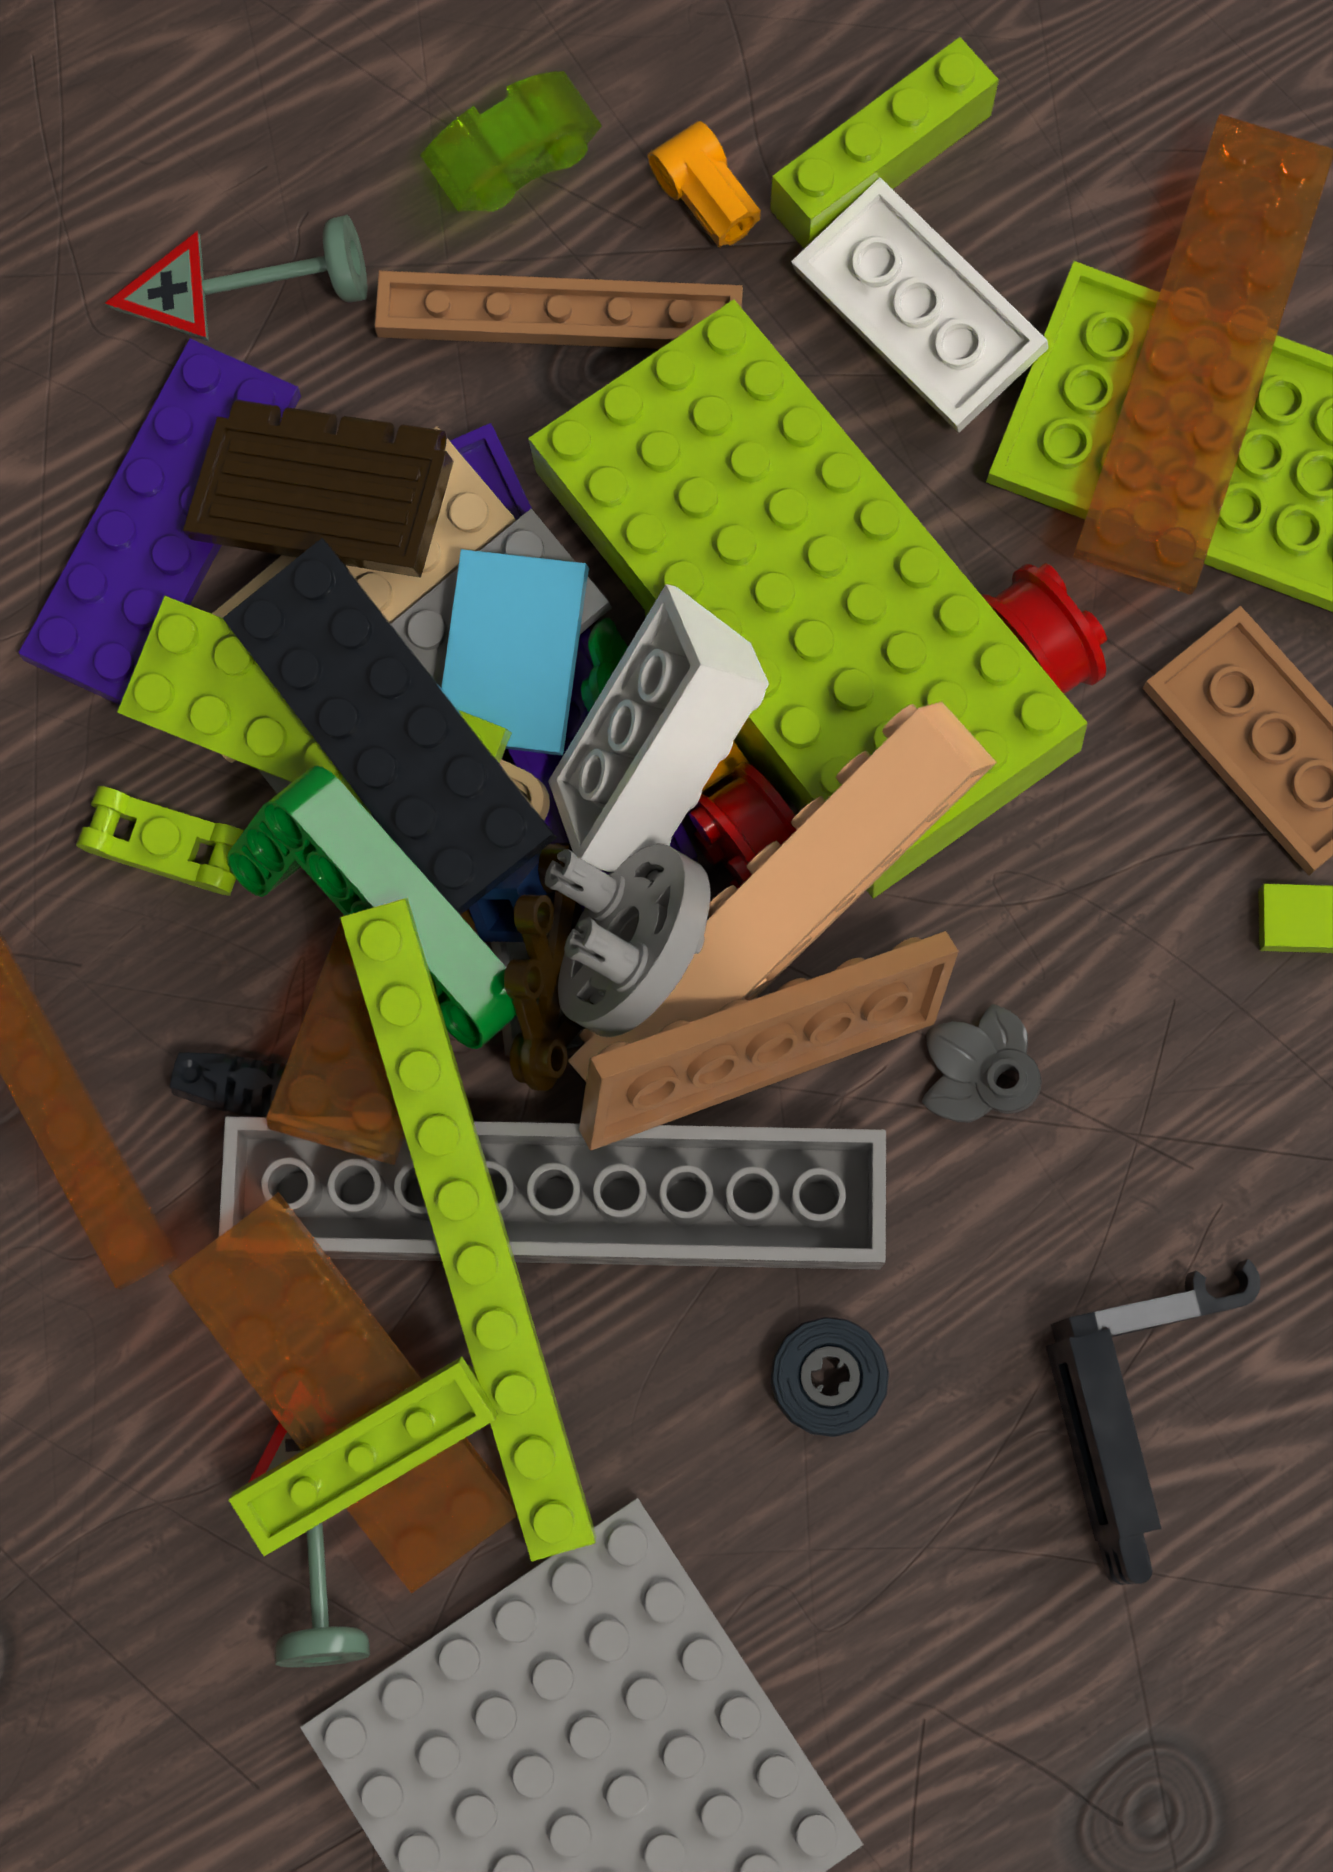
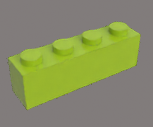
M961 37L957 38L772 176L770 211L805 249L878 178H881L888 186L894 189L989 118L992 113L999 79Z

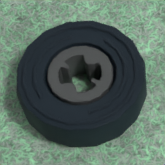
M823 1317L802 1323L784 1338L773 1358L770 1382L776 1404L792 1424L810 1434L836 1437L857 1431L876 1416L887 1395L889 1370L882 1348L867 1330L849 1320ZM822 1359H835L839 1361L835 1367L836 1369H839L841 1366L846 1368L848 1382H842L837 1385V1395H823L820 1392L824 1386L820 1385L815 1389L812 1384L811 1373L817 1372L822 1368Z

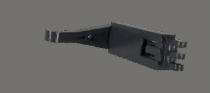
M1249 1259L1239 1262L1233 1272L1239 1280V1290L1235 1295L1222 1298L1212 1297L1205 1287L1206 1277L1198 1271H1193L1186 1276L1185 1292L1072 1316L1051 1324L1055 1343L1047 1345L1046 1350L1094 1539L1098 1541L1107 1578L1113 1584H1143L1151 1578L1152 1565L1143 1533L1162 1528L1112 1337L1225 1312L1252 1303L1260 1290V1276L1256 1267Z

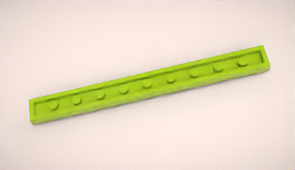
M405 898L340 917L478 1383L497 1412L495 1420L490 1424L531 1562L595 1544L596 1533L409 900Z

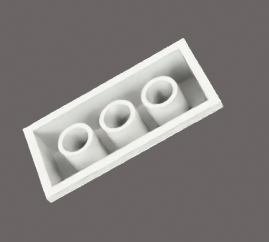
M669 584L664 586L548 781L572 851L577 857L599 870L614 873L626 859L644 848L657 844L670 846L676 829L687 812L698 803L706 782L719 762L724 760L730 753L734 738L750 713L756 710L762 703L766 688L769 685L751 643L678 587Z

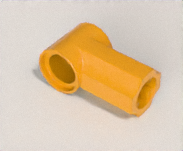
M702 121L695 122L648 153L649 165L660 186L673 200L681 198L718 247L727 244L731 246L748 235L750 229L760 221L761 210L727 167V158L722 146L714 133Z

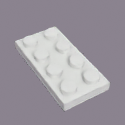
M878 178L791 261L794 270L958 433L1049 349L1048 340L881 178Z

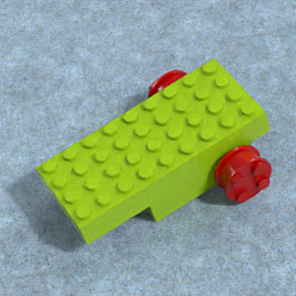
M734 299L528 438L536 473L645 610V616L648 615L666 584L678 587L749 641L765 673L769 685L766 688L763 701L756 710L750 713L734 738V742L746 757L748 763L742 762L733 769L735 779L709 798L701 793L698 803L689 813V817L697 829L692 834L696 845L712 865L717 864L719 861L723 863L734 878L729 883L730 886L734 885L739 889L753 875L747 868L751 860L775 841H778L782 846L797 831L791 824L794 817L816 798L822 796L826 801L842 785L836 779L838 773L860 753L867 751L872 755L888 739L882 733L886 724L901 710L911 704L918 709L943 702L997 763L866 890L873 899L1081 751L1088 722L1064 694L1081 682L1086 685H1095L1106 675V662L1101 645L1107 641V636L1097 618L1087 610L1080 611L1067 594V588L1061 576L1047 563H1044L1039 568L1031 564H1024L1014 571L1012 585L995 597L980 594Z

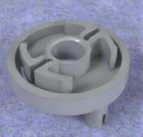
M664 844L652 845L636 852L626 859L614 873L609 875L577 857L569 849H564L557 854L558 860L565 863V867L552 860L546 871L545 884L547 887L559 891L586 907L566 940L565 954L561 963L558 980V997L562 1011L570 1020L603 1037L622 1035L645 1021L670 995L687 970L694 954H698L702 949L710 906V883L707 873L700 864L671 846Z

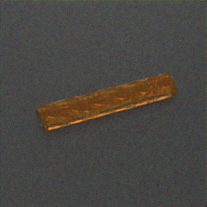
M0 931V1074L115 1288L122 1290L178 1257Z

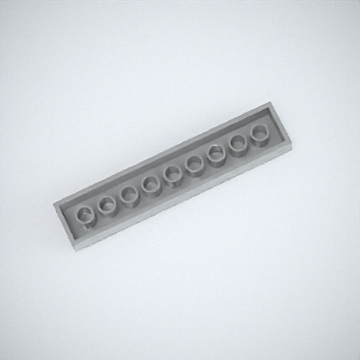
M225 1117L218 1249L230 1257L442 1261L400 1120ZM474 1122L515 1262L880 1270L886 1262V1130L659 1125L590 1151L579 1131L580 1124Z

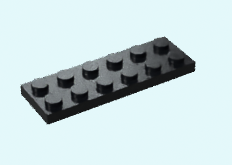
M323 538L223 617L230 629L385 832L459 915L464 913L557 838L336 552Z

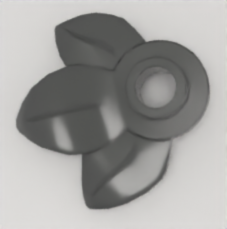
M992 1004L982 1016L979 1027L964 1022L952 1021L937 1025L927 1032L926 1039L929 1053L937 1068L944 1074L922 1099L925 1107L932 1113L955 1122L970 1123L983 1117L991 1110L1004 1114L1021 1112L1031 1106L1037 1099L1042 1085L1041 1074L1035 1061L1027 1055L1028 1033L1018 1016L1011 1011ZM1008 1070L1017 1072L1019 1074V1081L1014 1087L1002 1089L997 1086V1079L1001 1073Z

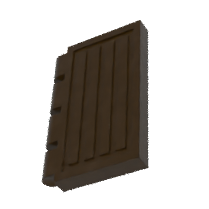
M235 400L229 418L217 416L183 531L194 541L291 557H299L323 538L346 566L421 578L454 463L448 452L445 451L447 443L446 432L444 430L402 424L398 428L393 443L395 429L393 423L343 416L337 430V417L335 414L287 407L281 418L279 406Z

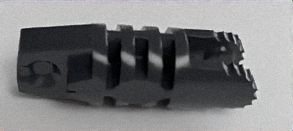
M179 1052L171 1074L170 1089L174 1096L217 1111H228L253 1117L335 1119V1114L338 1113V1101L335 1097V1088L332 1080H328L327 1076L322 1077L320 1074L315 1076L311 1072L292 1069V1066L288 1064H277L266 1060L260 1061L255 1058L238 1057L233 1054Z

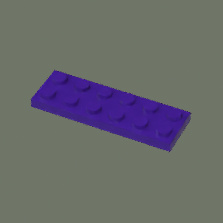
M190 338L18 653L21 658L27 663L120 705L164 596L190 605L222 546L194 541L183 531L217 416L229 418L234 401L243 400L279 406L282 418L283 412L287 407L295 408L301 398L298 386Z

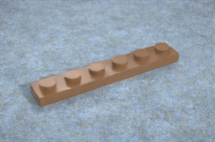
M379 271L375 330L379 338L661 349L733 299L742 308L743 285Z

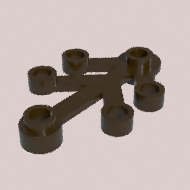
M550 843L542 850L538 864L539 880L545 892L555 894L554 903L552 904L551 899L546 895H521L518 898L514 908V922L518 932L523 936L529 959H512L508 963L504 974L505 990L513 1000L522 1032L517 1034L511 1046V1071L519 1083H526L530 1089L538 1091L551 1089L557 1079L562 1076L567 1064L566 1048L580 1030L585 1028L570 1020L564 1013L559 1018V973L565 954L566 940L572 929L576 901L557 890L550 889L545 884L546 871L552 860L565 867V863L558 860L557 854L564 849L572 851L570 843Z

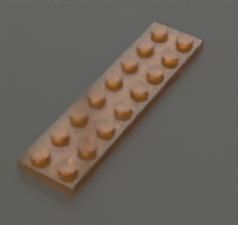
M1219 114L1073 554L1074 558L1189 595L1193 594L1197 587L1333 160L1332 148Z

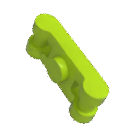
M97 787L91 803L96 810L90 826L82 827L76 843L78 848L96 856L226 896L231 895L236 878L228 865L227 855L243 833V830L227 824L213 823L139 800L109 787ZM120 818L135 822L129 842L113 836ZM201 843L214 847L208 865L194 862Z

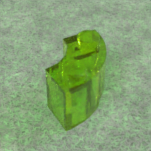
M564 71L534 75L506 86L508 96L504 101L496 104L481 115L475 106H472L439 133L421 153V158L457 211L486 210L492 212L499 210L513 199L516 191L530 181L551 171L572 167L586 155L588 151L587 144L601 129L602 125Z

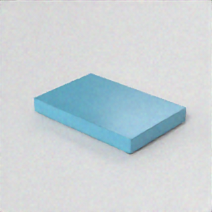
M461 549L441 689L458 710L512 732L505 749L563 756L589 567L586 563Z

